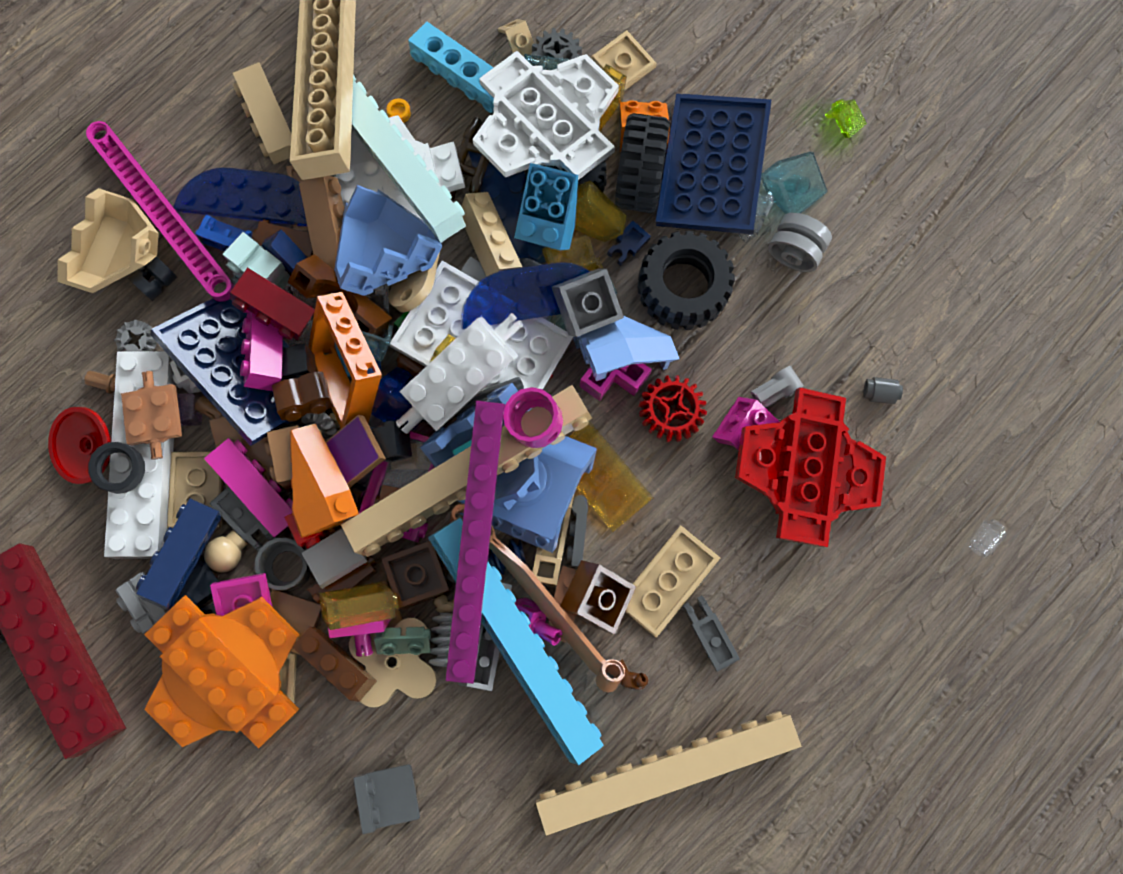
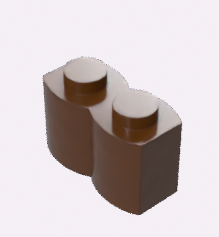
M323 372L308 373L298 379H287L272 385L277 412L281 420L296 421L307 413L321 414L333 407L328 384Z

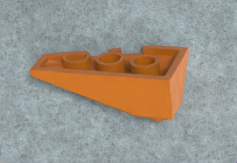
M316 423L291 430L292 514L300 536L303 538L339 526L358 515L359 512L351 491Z

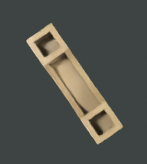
M574 495L563 518L557 547L553 553L539 547L537 548L532 573L542 585L557 587Z

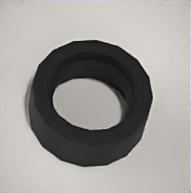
M108 442L98 447L91 455L88 463V474L92 482L102 490L115 494L127 493L135 489L142 481L145 474V461L141 453L135 448L121 442ZM113 453L126 454L132 462L130 475L121 483L108 482L102 474L104 461Z

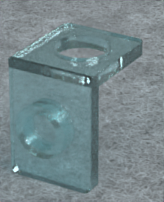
M392 325L388 326L383 338L361 331L376 360L382 361L391 341Z

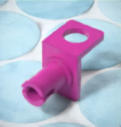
M528 598L516 599L514 603L516 607L529 615V627L533 634H537L541 639L553 646L557 645L561 637L556 634L561 636L562 631L545 623L546 616L534 601Z

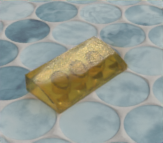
M588 421L589 423L586 427L574 431L569 436V438L597 448L593 468L589 473H583L577 489L584 497H587V502L611 531L614 532L649 504L654 497L594 425Z

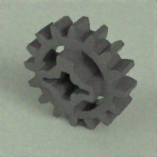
M552 28L551 34L543 31V38L537 36L536 44H532V61H534V66H543V70L551 71L557 69V64L582 55L579 39L573 40L572 32L565 35L563 28L560 33H556L555 28Z

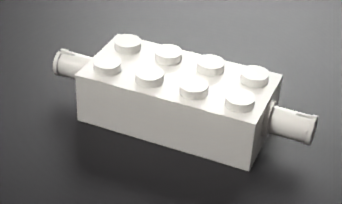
M511 313L494 329L483 317L477 318L400 391L411 403L412 407L396 421L397 426L401 427L408 421L401 429L406 434L422 419H425L436 431L443 427L518 357L506 341L523 327L521 321H516L510 327L517 319Z

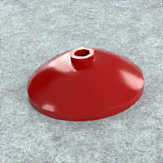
M70 407L62 411L55 418L48 437L49 455L58 474L68 482L74 484L92 482L88 474V463L91 455L98 447L111 442L109 431L102 418L96 412L86 407ZM110 456L104 461L102 474L109 463Z

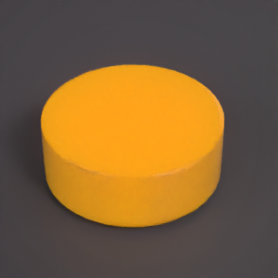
M397 98L388 103L386 108L388 118L398 115L403 123L409 120L411 110L407 101Z

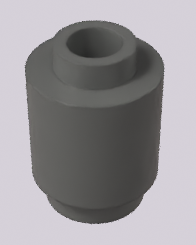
M873 377L865 381L863 396L865 399H869L870 402L895 404L897 400L902 398L903 386L899 385V381L896 379Z

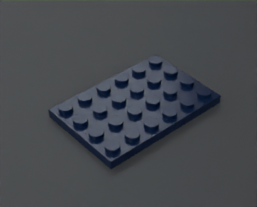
M676 93L656 226L754 234L772 99Z
M212 298L152 328L150 335L250 446L267 437V432L278 430L291 422L281 420L277 412L273 391L244 387V376H240L242 361L245 360V355L241 354L243 339H246V333H242L244 318H247V313L236 308L232 304V300L219 302ZM283 340L282 349L290 347Z

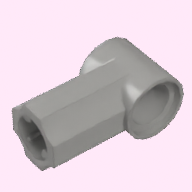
M788 366L776 373L771 380L751 391L750 394L752 399L758 400L765 408H768L780 399L792 396L797 388H803L804 385L792 367Z

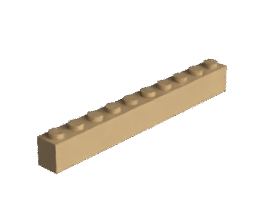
M573 385L553 396V399L562 411L563 425L561 433L555 441L550 443L551 445L558 444L564 440L565 435L572 430L578 431L588 425V421L592 419ZM535 407L523 415L521 421L522 430L529 437L539 436L551 425L552 415L545 408ZM503 426L497 476L503 472L509 473L519 466L518 463L526 458L532 459L538 456L544 447H525L515 440L506 426ZM471 446L341 524L354 552L362 556L374 555L381 550L380 546L387 542L391 543L403 537V533L410 528L415 529L424 525L428 517L447 511L450 508L449 505L453 502L465 500Z
M781 711L767 715V720L757 724L756 720L741 724L742 729L732 732V729L729 728L717 732V738L707 740V737L696 739L691 742V747L682 749L680 745L666 750L668 755L657 758L656 754L641 759L642 764L633 767L631 763L616 767V773L607 775L606 771L592 775V781L581 784L580 780L565 785L566 790L558 793L555 792V789L540 793V799L536 800V805L545 834L549 835L802 747L791 715H782Z

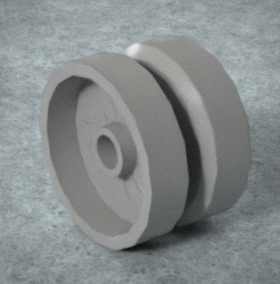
M788 213L783 216L777 228L778 232L774 234L768 245V250L774 259L781 264L800 272H812L817 269L823 258L822 253L828 248L832 235L829 229L820 221L805 214Z

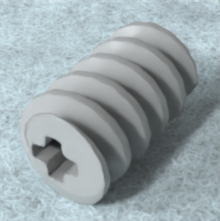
M440 613V615L432 617V621L439 624V626L431 628L433 633L438 634V637L430 640L431 643L438 645L436 648L431 649V654L437 656V658L429 660V664L433 666L447 667L453 613Z

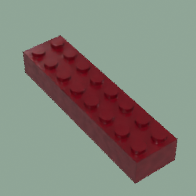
M19 543L1 553L0 629L64 758L79 757L125 730L126 726L35 548Z

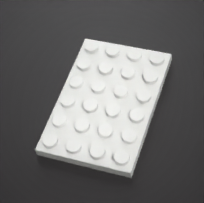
M441 261L436 270L432 290L419 306L409 312L391 340L390 347L426 367L477 318L483 317L492 328L496 329L512 313L517 319L510 327L519 320L523 327L517 330L506 342L518 357L483 390L515 377L521 378L524 389L530 387L544 389L574 336L568 335L567 331L446 262Z

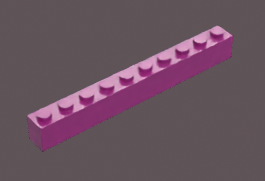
M476 401L445 681L474 684L505 408L503 403Z

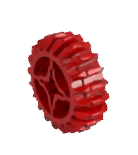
M666 375L664 383L661 379L657 378L655 380L656 386L649 384L647 386L649 392L642 393L641 397L644 400L639 403V407L644 409L639 412V416L648 417L642 422L643 426L651 424L652 426L648 432L652 434L657 430L656 438L660 440L664 434L666 435V442H670L672 436H675L676 442L681 441L682 435L684 438L689 439L691 437L690 431L696 434L699 431L697 425L702 426L704 423L701 417L707 414L706 410L701 409L706 406V401L698 400L703 396V392L695 393L697 385L692 384L689 387L687 385L689 382L688 378H685L683 383L679 382L680 378L678 375L674 377L673 381H671L669 375ZM663 392H676L672 398L658 397ZM683 395L689 400L692 413L683 405ZM675 400H678L675 412L668 418L671 404L673 405ZM653 404L662 411L664 416L662 422L655 416ZM674 419L689 421L682 426H669L670 422Z

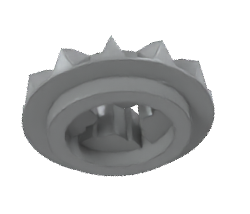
M138 320L124 322V325L117 330V336L114 339L117 350L119 352L154 351L157 342L150 335L152 327ZM130 332L136 336L142 335L138 340L140 348L133 343L129 345V342L132 340Z
M307 413L301 418L305 426L316 423L318 429L322 430L321 435L324 439L331 438L338 432L336 424L326 413Z

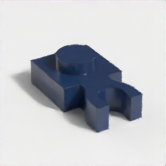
M632 221L617 236L616 241L619 244L612 246L608 250L607 255L612 257L614 253H620L622 256L618 259L617 263L621 266L626 261L627 254L630 252L635 256L650 240L651 235Z

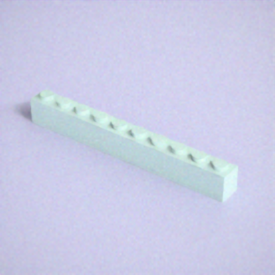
M353 74L351 129L439 242H443L466 227L462 217L465 215L463 208L457 201L454 203L451 201L452 196L444 185L441 187L438 185L439 180L431 169L429 171L425 169L427 166L419 154L416 156L413 154L414 149L409 141L401 139L402 135L397 126L389 124L390 120L384 110L378 111L379 107L371 95L369 97L366 96L367 91L360 81L355 82L356 78Z

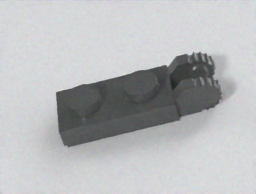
M229 486L210 502L211 506L219 511L220 515L244 541H248L257 551L263 546L253 537L259 529L269 541L277 538L268 532Z
M582 494L574 498V504L572 505V512L576 516V521H571L570 536H574V545L568 546L567 562H572L571 567L573 569L578 568L581 560H583L588 500Z
M701 595L697 598V603L706 615L705 618L698 620L689 603L683 605V609L692 623L691 627L712 666L718 672L740 660L715 612H712L707 601Z

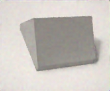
M343 528L302 552L305 561L322 589L367 562L366 555L362 556L354 552Z

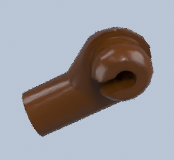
M623 659L619 661L625 668V675L620 682L623 687L642 690L648 685L646 674L630 672Z

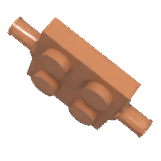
M146 371L141 373L143 388L137 391L121 393L126 443L130 446L149 444L151 459L156 460L163 458L161 443L170 438L181 437L182 432L176 386L173 384L154 386L153 371Z

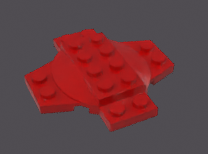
M799 387L795 390L792 414L782 419L779 423L745 426L741 430L735 478L769 498L771 504L776 509L775 514H779L777 539L825 548L828 547L831 522L837 519L841 512L881 506L886 456L861 441L856 442L851 439L847 432L849 428L843 422L846 405L845 397Z

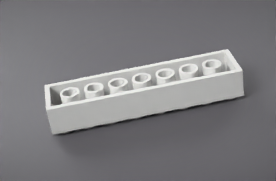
M165 351L117 352L111 442L127 444L121 393L137 391L143 388L142 372L153 371L154 386L173 384L177 390V385L172 377L174 373L169 363L173 360ZM174 438L161 443L162 459H151L149 444L131 446L141 453L145 461V474L139 485L127 493L115 494L108 492L104 557L112 559H151L156 551H160L165 543L163 538L168 530L170 464ZM113 453L110 457L109 482L121 483L130 475L132 462L126 454Z

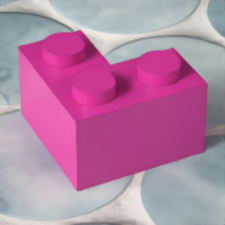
M643 363L631 364L607 372L606 378L596 381L590 367L581 378L580 388L600 401L615 382L635 396L648 379L652 369Z

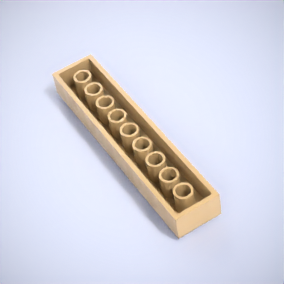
M300 0L290 162L301 180L350 172L356 0Z

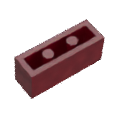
M248 267L230 292V300L233 301L232 304L243 312L248 310L255 314L256 320L266 326L271 324L279 329L278 333L288 340L293 338L298 341L314 317L315 309Z

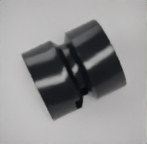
M155 257L144 266L143 270L137 269L128 279L153 302L162 293V287H168L178 277L159 258ZM153 276L155 280L149 283L148 280Z

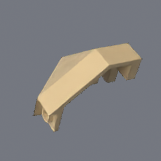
M98 188L85 197V219L72 228L71 251L58 259V282L94 293L145 266L157 256L159 233L133 199Z

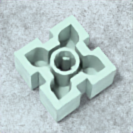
M244 232L223 253L228 261L226 266L234 272L233 275L238 280L248 267L282 289L288 284L290 275L285 271L282 262L267 250L261 248L257 242Z

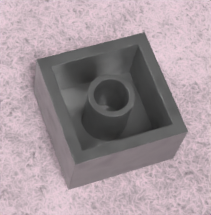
M596 269L551 287L568 335L578 337L624 318L607 269Z

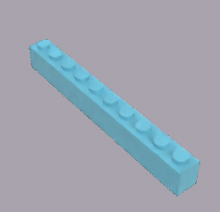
M461 518L452 521L428 537L455 582L457 580L463 525ZM488 562L481 623L569 762L580 765L604 746L600 740L601 733L586 718L587 711L579 701L576 702L571 694L573 692L571 685L566 679H562L557 672L559 667L556 661L551 656H547L543 650L545 645L542 639L537 634H533L529 627L530 621L524 612H519L514 604L516 599L509 589L504 588L500 581L502 580L501 574L494 566L491 567Z

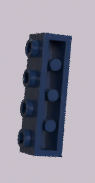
M189 499L186 505L182 504L176 515L178 519L173 528L170 527L166 531L163 542H165L160 551H156L150 560V570L147 575L141 576L136 585L138 590L136 594L140 599L167 611L174 606L222 518L219 511L193 499Z

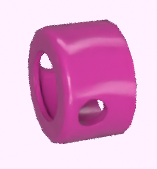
M533 387L521 389L513 394L505 404L504 424L515 440L525 447H545L555 441L561 433L563 425L562 411L553 397L543 389ZM534 407L545 408L552 415L551 425L539 436L529 437L522 430L521 421L523 415Z

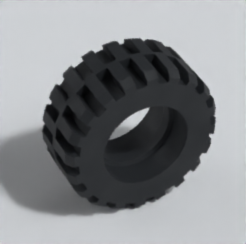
M637 113L628 115L615 194V205L619 209L647 213L656 211L670 121L666 117Z
M677 231L671 233L669 239L667 236H663L658 239L657 244H652L648 249L647 255L643 258L637 286L638 293L641 294L640 301L644 307L648 306L647 313L651 317L658 316V323L665 325L666 322L672 324L671 329L678 330L679 326H684L685 330H693L694 325H697L699 328L706 326L708 321H714L719 313L723 311L732 294L735 275L732 273L734 269L732 261H727L729 254L725 249L720 250L718 248L719 242L715 239L712 241L707 240V235L703 233L696 236L693 235V231H686L685 235H680V232ZM676 264L692 265L703 273L708 283V289L705 294L697 298L688 299L676 296L666 287L663 281V273L667 268Z

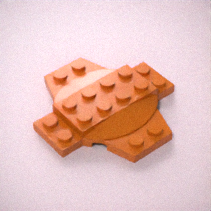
M185 595L144 634L163 653L160 656L163 674L144 710L181 747L189 745L218 730L235 731L236 733L241 731L259 749L299 710L280 690L281 680L279 672L300 634L263 597L220 616L204 614Z

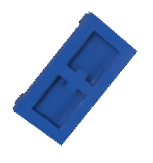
M209 215L203 218L199 229L195 233L201 243L224 252L242 232L252 239V231L236 228L220 222Z

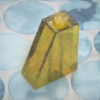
M591 180L578 185L574 229L602 242L623 235L626 215Z

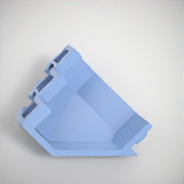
M623 316V319L586 334L573 337L576 348H580L585 363L590 364L596 381L606 378L607 372L631 364L660 362L662 370H665L670 362L679 359L671 336Z

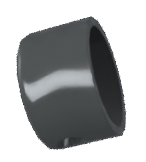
M276 538L268 541L259 549L255 558L256 574L266 573L268 587L280 592L297 590L309 580L312 573L302 555V552L307 549L298 546L296 541L289 538ZM283 552L296 553L303 563L300 575L290 582L279 580L272 570L275 558Z

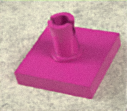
M266 573L215 582L210 585L216 615L223 616L260 597H263L272 606Z
M387 608L338 614L328 627L329 638L354 635L356 656L362 657V653H364V656L371 655L373 650L370 633L385 631L391 620V610Z

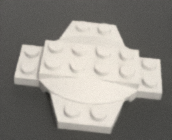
M516 51L479 78L480 85L494 98V114L488 116L473 138V145L505 178L529 169L530 163L557 166L560 170L564 168L569 173L577 174L579 180L615 152V146L599 132L600 118L619 91V85L587 54L557 64V69L550 71L543 70V66H532Z
M398 115L389 118V124L391 126L395 124L402 135L401 139L409 141L414 149L413 154L415 156L419 154L427 166L425 169L427 171L431 169L435 173L440 187L444 185L449 192L465 188L454 142L430 148L428 143L423 144L415 141ZM352 130L350 172L336 174L335 176L341 185V197L344 207L345 202L349 203L356 186L359 185L375 192L378 189L421 219Z

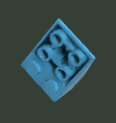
M530 163L514 238L556 250L570 249L576 219L578 175Z

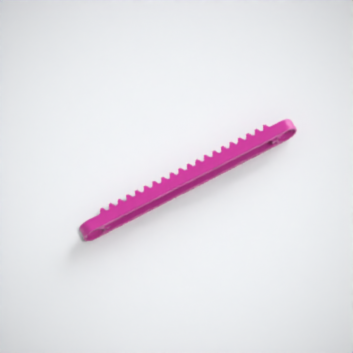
M102 121L91 123L86 130V136L209 295L219 302L229 300L230 292L234 285L112 129ZM99 131H106L103 138L95 139V135ZM218 283H226V289L223 292H214V288Z

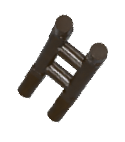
M474 117L470 125L467 126L458 151L462 174L472 176L469 193H480L483 178L489 164V160L473 145V138L482 124L481 119L478 117ZM469 151L481 154L477 168L465 165ZM456 190L450 192L451 199H455Z

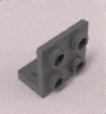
M411 764L360 774L353 778L362 834L374 832L377 828L420 818Z

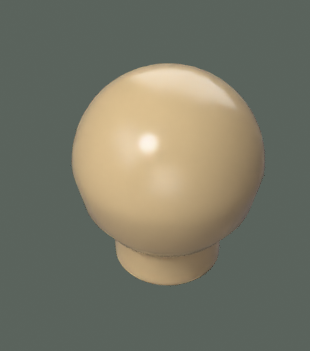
M232 530L226 537H217L207 544L204 551L205 562L209 568L216 572L231 571L241 560V550L247 543Z

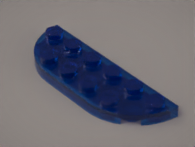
M215 168L204 171L192 178L182 188L173 207L178 212L256 221L266 219L274 223L307 226L299 186L300 182L290 176L272 172L236 168Z
M561 262L492 273L480 280L468 297H466L461 313V329H466L480 317H483L489 325L501 324L511 313L517 317L515 321L559 315L561 313L551 287L590 271L576 264Z

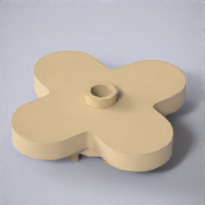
M415 618L403 619L395 626V628L401 627V636H406V627L425 626V629H428L422 621ZM370 633L373 654L364 656V653H362V657L356 656L354 635L351 636L349 641L351 655L365 665L366 671L377 680L360 702L368 707L382 706L390 700L397 689L412 698H423L432 693L437 683V676L434 669L420 659V655L394 654L387 656L377 654L374 642L376 633ZM390 657H394L397 660V664L393 668L389 667L387 663Z

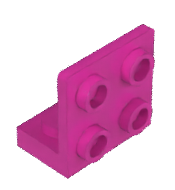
M738 397L712 438L718 443L734 446L739 451L743 427L779 423L780 421L758 400Z

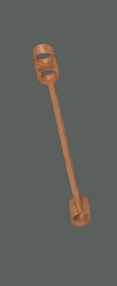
M465 504L454 506L450 516V523L457 519L455 517L457 513H464ZM492 526L489 548L555 628L562 631L564 639L588 668L597 675L596 684L598 688L604 692L616 690L625 675V668L622 663L614 659L606 661L598 653L527 565L496 538ZM606 673L612 674L615 679L609 678Z

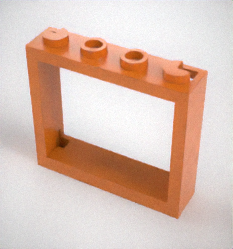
M343 292L317 296L308 346L315 355L316 372L324 373L333 405L331 408L341 429L357 415L364 416L367 423H369L382 374ZM334 343H336L352 377L351 383L335 351ZM369 368H372L374 373L367 374Z

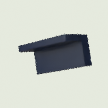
M282 229L265 239L261 245L282 262L285 271L290 276L296 264L308 258Z

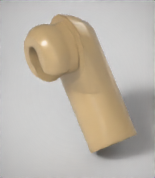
M445 595L434 600V605L437 607L436 610L439 613H453L454 599L448 602Z

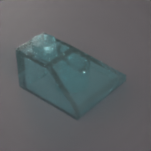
M811 151L779 160L765 170L761 176L767 195L785 214L802 213L828 192L815 155Z

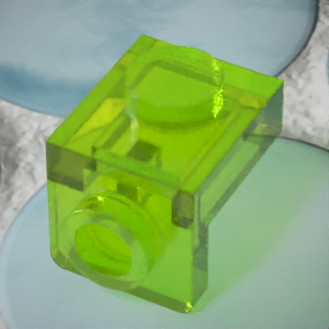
M840 99L831 105V109L825 114L827 119H835L845 138L852 137L867 124L855 99L845 101Z

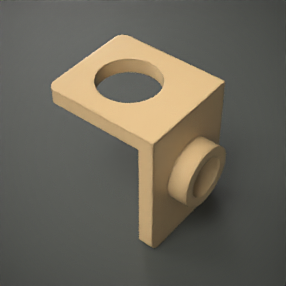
M516 19L498 28L499 32L506 34L512 53L518 51L523 57L532 54V44L534 42L525 20Z

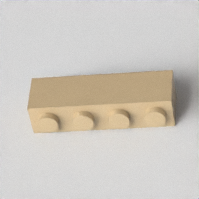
M260 62L233 72L236 80L233 83V87L238 97L243 96L245 100L241 105L247 118L250 116L253 118L254 122L250 125L256 138L261 136L263 143H260L259 146L264 157L270 156L273 164L289 159L291 132Z
M489 193L465 194L461 206L465 212V215L462 216L466 224L465 229L491 288L515 286L522 265Z

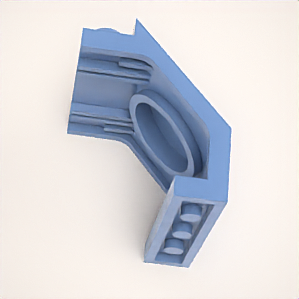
M567 436L558 444H549L544 447L538 455L540 489L527 493L523 498L516 501L509 511L494 504L493 528L553 553L557 547L563 518L583 473H589L593 468L597 448ZM465 500L459 501L461 504H465Z

